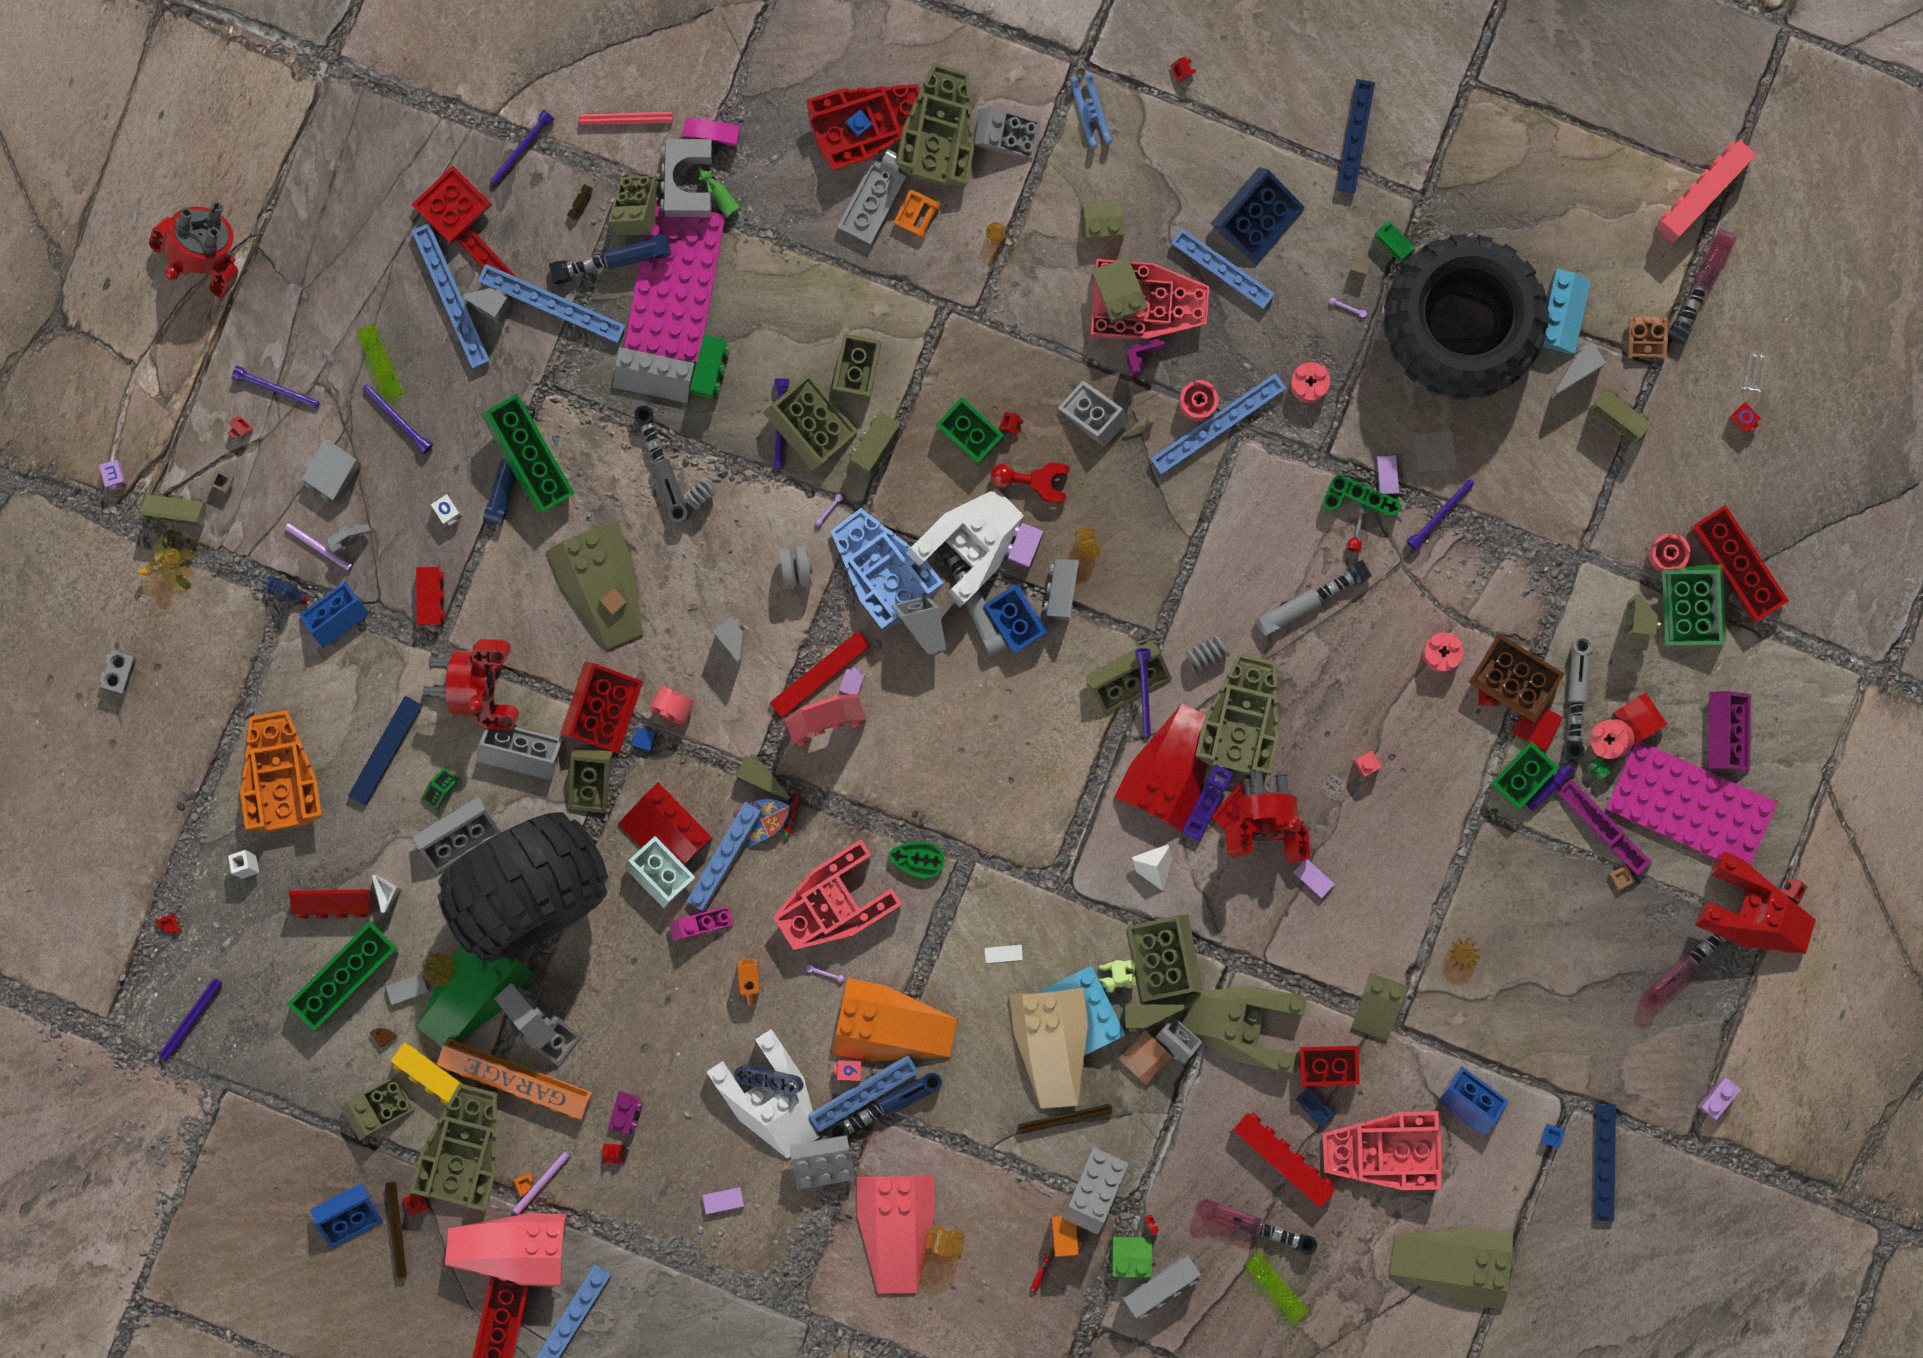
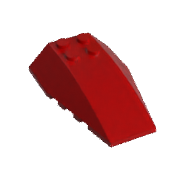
M918 84L895 85L893 87L877 86L876 88H843L807 99L809 124L822 158L834 171L868 160L900 140L903 126L920 92ZM861 110L872 123V126L856 137L845 122Z
M1182 703L1130 763L1114 798L1165 821L1166 824L1183 831L1200 797L1207 763L1195 757L1206 715Z

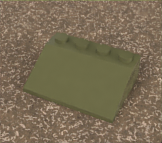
M809 373L763 412L811 470L821 465L858 432Z
M1188 914L1127 926L1142 1002L1203 990Z

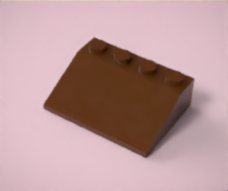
M1497 634L1469 683L1535 723L1565 673L1503 635Z

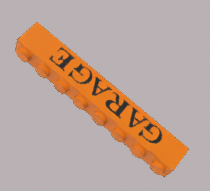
M449 1038L443 1044L437 1066H440L445 1071L456 1072L464 1078H472L482 1085H490L498 1091L512 1093L517 1098H525L532 1101L535 1105L549 1107L552 1111L565 1113L573 1119L582 1120L592 1092Z

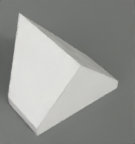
M1169 845L1132 857L1136 872L1164 891L1173 860Z
M372 875L381 913H388L401 888L378 875Z

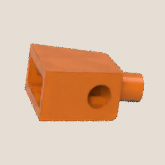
M758 958L739 960L737 966L740 995H745L746 1005L757 1004L756 994L760 993ZM746 982H752L753 986H747Z

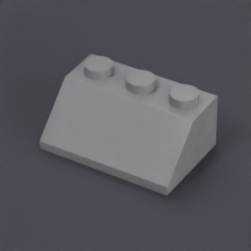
M1056 559L1055 564H1051L1049 575H1053L1052 583L1048 582L1046 594H1050L1049 602L1045 601L1043 611L1047 613L1046 618L1069 621L1079 560Z

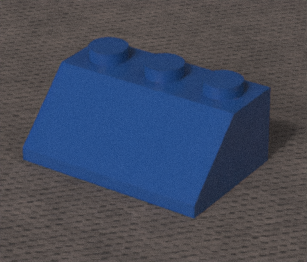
M345 581L301 613L300 617L313 637L324 648L333 643L343 633L348 632L354 625L363 621L369 615V612Z
M1019 584L1013 585L984 604L1014 653L1035 643L1049 633Z
M1461 1066L1444 1089L1438 1102L1485 1136L1498 1121L1508 1100Z
M363 1183L310 1209L315 1226L330 1248L383 1222L371 1195Z

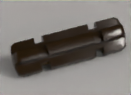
M584 184L580 189L581 193H578L574 200L573 208L567 213L569 218L573 220L578 219L579 211L582 212L589 199L588 195L590 196L593 188L589 185Z

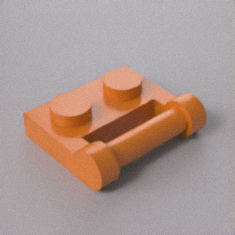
M910 189L893 224L924 239L925 231L935 211L939 210L941 204ZM924 204H926L929 208L919 228H917L914 224Z

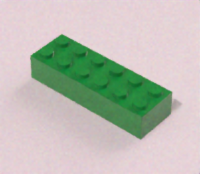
M518 393L480 413L537 514L545 512L575 494Z
M369 921L287 1005L313 1031L318 1032L399 948L372 921Z

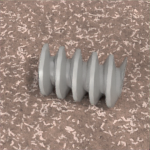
M1216 636L1213 637V643L1210 640H1206V646L1203 643L1199 644L1200 650L1197 647H1193V653L1189 650L1186 651L1187 661L1195 674V667L1202 670L1203 663L1209 667V660L1215 664L1216 656L1220 660H1223L1222 653L1229 656L1224 643Z

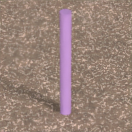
M290 523L286 525L285 530L347 571L351 569V563Z
M565 1151L513 1209L516 1214L519 1215L567 1161L570 1156Z

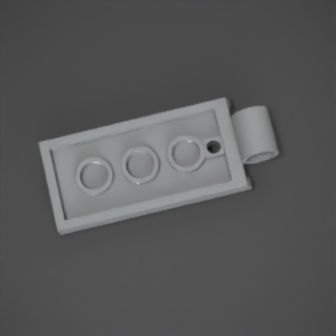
M888 149L882 162L873 158L837 226L838 229L869 245L873 243L907 178L906 174L899 172L900 168L896 165L897 153Z

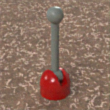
M1364 506L1359 508L1360 515L1355 537L1350 538L1346 546L1347 550L1353 552H1361L1362 541L1358 537L1363 515L1366 512V507Z

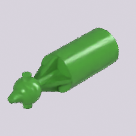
M699 168L700 178L698 180L707 183L708 192L711 194L713 201L727 219L734 216L741 209L723 184L711 179V174H713L711 170L707 171Z

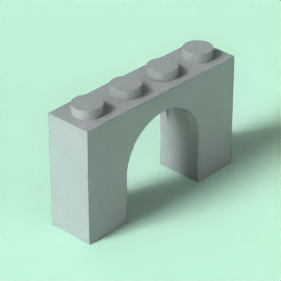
M666 139V146H662V157H665V164H662V175H665V181H661V193H665L664 199H661V211L665 212V217L711 218V194L682 191L674 183V177L679 169L686 165L712 164V140Z

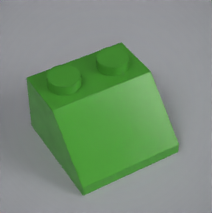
M1113 1236L1112 1276L1152 1278V1238Z

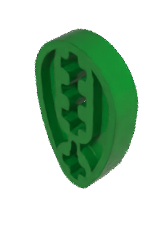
M909 842L901 844L889 852L890 861L897 868L914 877L931 879L937 876L944 866L943 852L937 845L930 842ZM899 850L901 855L908 858H899V861H895V857H892V854ZM915 854H919L920 858L928 855L930 860L938 857L941 865L938 864L934 868L932 863H928L927 866H924L922 861L914 864L911 857H914Z

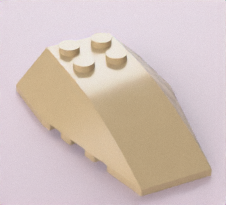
M1084 988L1009 995L1014 1036L1040 1108L1078 1106L1082 1083L1081 1075L1084 1067V1051H1086V1035L1089 1027Z

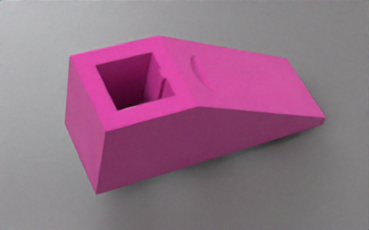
M729 906L680 918L669 923L674 941L734 925Z

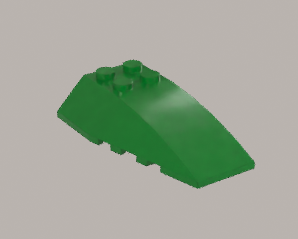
M460 944L451 955L416 1027L441 1048L448 1038L460 1042L503 1010L494 998L509 984L512 983L516 988L520 986L524 989L536 974L512 955L497 961L485 962L481 961L477 954H469Z

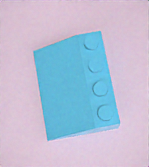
M1092 966L1039 991V993L1084 988L1089 1025L1084 1055L1125 1036Z

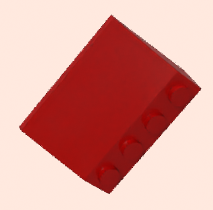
M584 661L560 734L619 754L643 681L598 664Z
M659 782L618 823L641 848L656 836L684 866L713 839Z

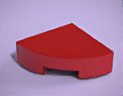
M175 914L155 920L157 925L166 932H181Z
M1152 1215L1144 1216L1152 1235L1158 1233L1159 1229Z

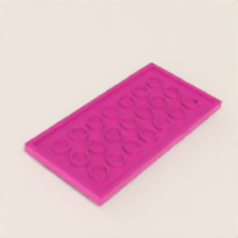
M656 203V220L652 234L645 235L644 241L654 236L668 235L672 255L662 259L653 258L639 263L624 348L697 363L702 339L705 334L726 216L724 214L711 212V218L665 217V212L661 211V203Z
M1640 741L1633 745L1605 810L1714 859L1726 851L1742 858L1751 865L1778 802Z

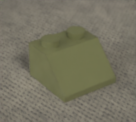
M1121 201L1083 204L1086 242L1124 239L1125 232Z

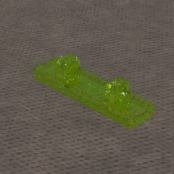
M373 323L356 330L385 400L387 401L404 394L376 325ZM378 345L377 347L370 349L371 346Z
M1259 1251L1244 1263L1294 1324L1309 1312Z

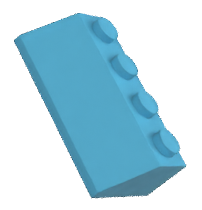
M1560 269L1555 270L1546 304V309L1549 311V326L1546 329L1544 348L1575 354L1591 284L1590 280L1573 272Z

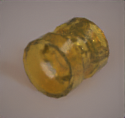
M995 222L987 227L986 238L988 242L994 245L1002 243L1005 238V228L1002 224Z

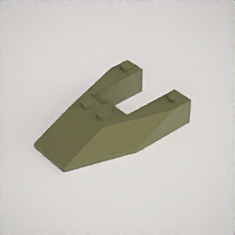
M1253 986L1188 993L1182 1024L1202 1041V1044L1234 1062L1293 1073L1296 1054L1259 1047L1257 1044L1264 1009L1304 1016L1307 997Z

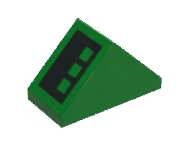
M442 768L429 782L421 799L437 810L459 778L445 768Z

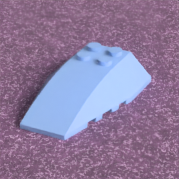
M862 508L831 530L860 602L882 630L902 623L891 605L927 595L933 599L944 584L926 560L918 566L906 554L911 548L909 544L885 528Z

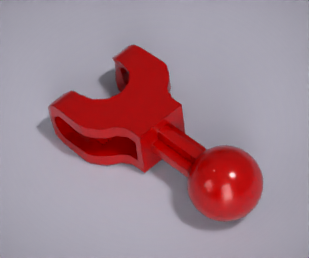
M1050 462L1042 469H1033L1031 474L1014 472L1007 464H999L991 471V481L998 488H1007L1012 483L1030 485L1029 490L1037 492L1043 501L1064 503L1067 498L1066 494L1054 490L1051 486V479L1054 476L1067 475L1070 472V466Z

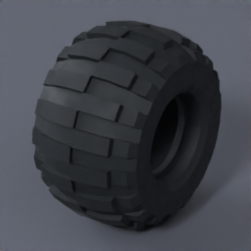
M1466 234L1450 235L1448 239L1435 240L1424 245L1420 251L1412 254L1402 265L1386 295L1383 327L1384 335L1388 338L1390 344L1389 351L1396 363L1399 362L1405 370L1404 374L1414 383L1416 381L1427 387L1426 391L1438 396L1444 394L1452 396V399L1468 400L1472 397L1485 398L1495 395L1498 391L1513 385L1529 370L1544 345L1546 329L1549 326V311L1546 309L1547 295L1542 283L1539 284L1535 276L1536 271L1528 260L1524 262L1516 255L1517 250L1507 244L1502 246L1492 242L1493 238L1482 235H1478L1477 238L1467 237ZM1468 291L1482 297L1492 310L1494 316L1493 334L1488 343L1475 352L1466 354L1454 353L1443 347L1432 333L1430 324L1432 310L1443 296L1451 292Z
M563 812L547 813L507 829L457 859L439 878L438 882L441 892L438 893L437 897L442 914L461 946L469 954H477L481 961H497L519 953L551 937L587 915L607 895L605 883L609 877L604 860L584 827L575 819L570 821Z

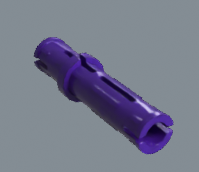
M1565 764L1555 775L1550 777V780L1525 805L1534 812L1558 787L1561 788L1563 786L1562 783L1574 773V770L1568 764Z

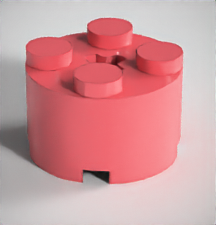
M1307 362L1298 366L1290 381V389L1293 395L1299 401L1308 404L1322 399L1330 386V377L1326 368L1315 362ZM1308 379L1314 382L1312 387L1309 386V383H1306Z
M1196 380L1183 388L1179 399L1180 410L1184 416L1192 421H1205L1214 414L1219 397L1212 384L1204 380ZM1201 397V401L1204 403L1196 404L1197 398Z
M1664 534L1650 546L1648 551L1649 561L1653 568L1660 573L1665 569L1682 568L1689 560L1690 546L1680 535ZM1667 551L1673 552L1671 556L1666 555Z
M1438 633L1432 636L1424 645L1423 659L1427 666L1435 672L1446 673L1459 665L1463 658L1462 643L1453 634ZM1442 648H1444L1445 652H1447V654L1444 657H1442V654L1439 653V651L1442 650Z
M661 685L649 711L657 715L660 714L666 721L674 722L683 727L695 703L684 695L673 692L672 689Z
M1622 720L1602 721L1594 726L1591 733L1592 748L1598 756L1612 759L1625 756L1634 744V733L1630 726ZM1610 737H1614L1615 741H1610Z

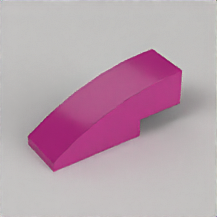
M686 118L682 137L689 139H711L712 144L737 147L741 126L718 121Z

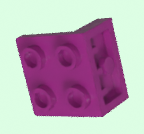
M1154 339L1149 341L1148 345L1141 346V344H1136L1129 347L1130 349L1127 350L1125 357L1131 378L1139 377L1143 364L1140 356L1162 351L1165 346L1164 340Z
M619 1091L608 1129L619 1131L626 1135H631V1132H635L638 1124L635 1118L637 1113H641L644 1103L641 1102L642 1097Z

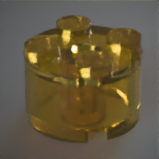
M933 1225L931 1229H927L923 1253L926 1254L928 1251H931V1256L951 1260L952 1257L957 1256L956 1260H961L965 1242L963 1231L952 1229L949 1232L944 1231L942 1226Z

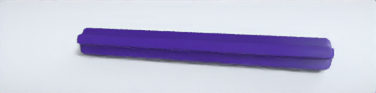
M216 978L211 981L160 1051L158 1056L161 1059L167 1061L221 988V981Z

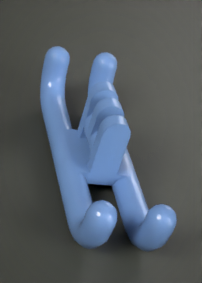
M1087 72L1085 78L1091 99L1086 100L1084 103L1076 76L1071 78V85L1089 145L1095 149L1098 143L1096 142L1090 122L1098 120L1106 144H1111L1112 138L1096 91L1093 74Z

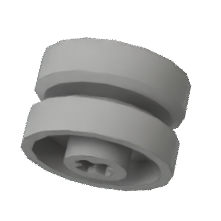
M806 545L796 546L795 559H793L789 547L779 549L785 590L796 588L797 576H799L800 585L803 588L811 587L812 568Z

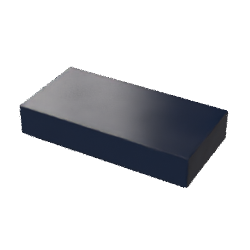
M1310 1086L1295 1098L1298 1104L1321 1128L1335 1116L1334 1112Z

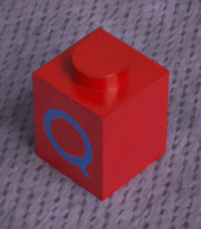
M1744 402L1729 419L1745 434L1748 431L1752 433L1759 426L1757 422L1761 417Z

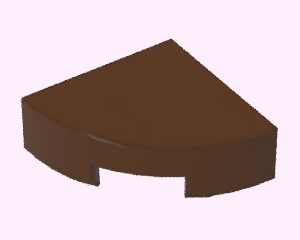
M385 1028L370 1031L381 1048L397 1037L393 1031Z

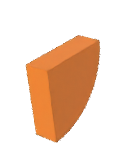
M532 1172L513 1179L520 1198L525 1196L533 1185Z

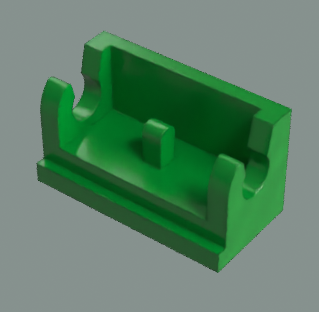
M1389 220L1374 235L1400 263L1416 248Z

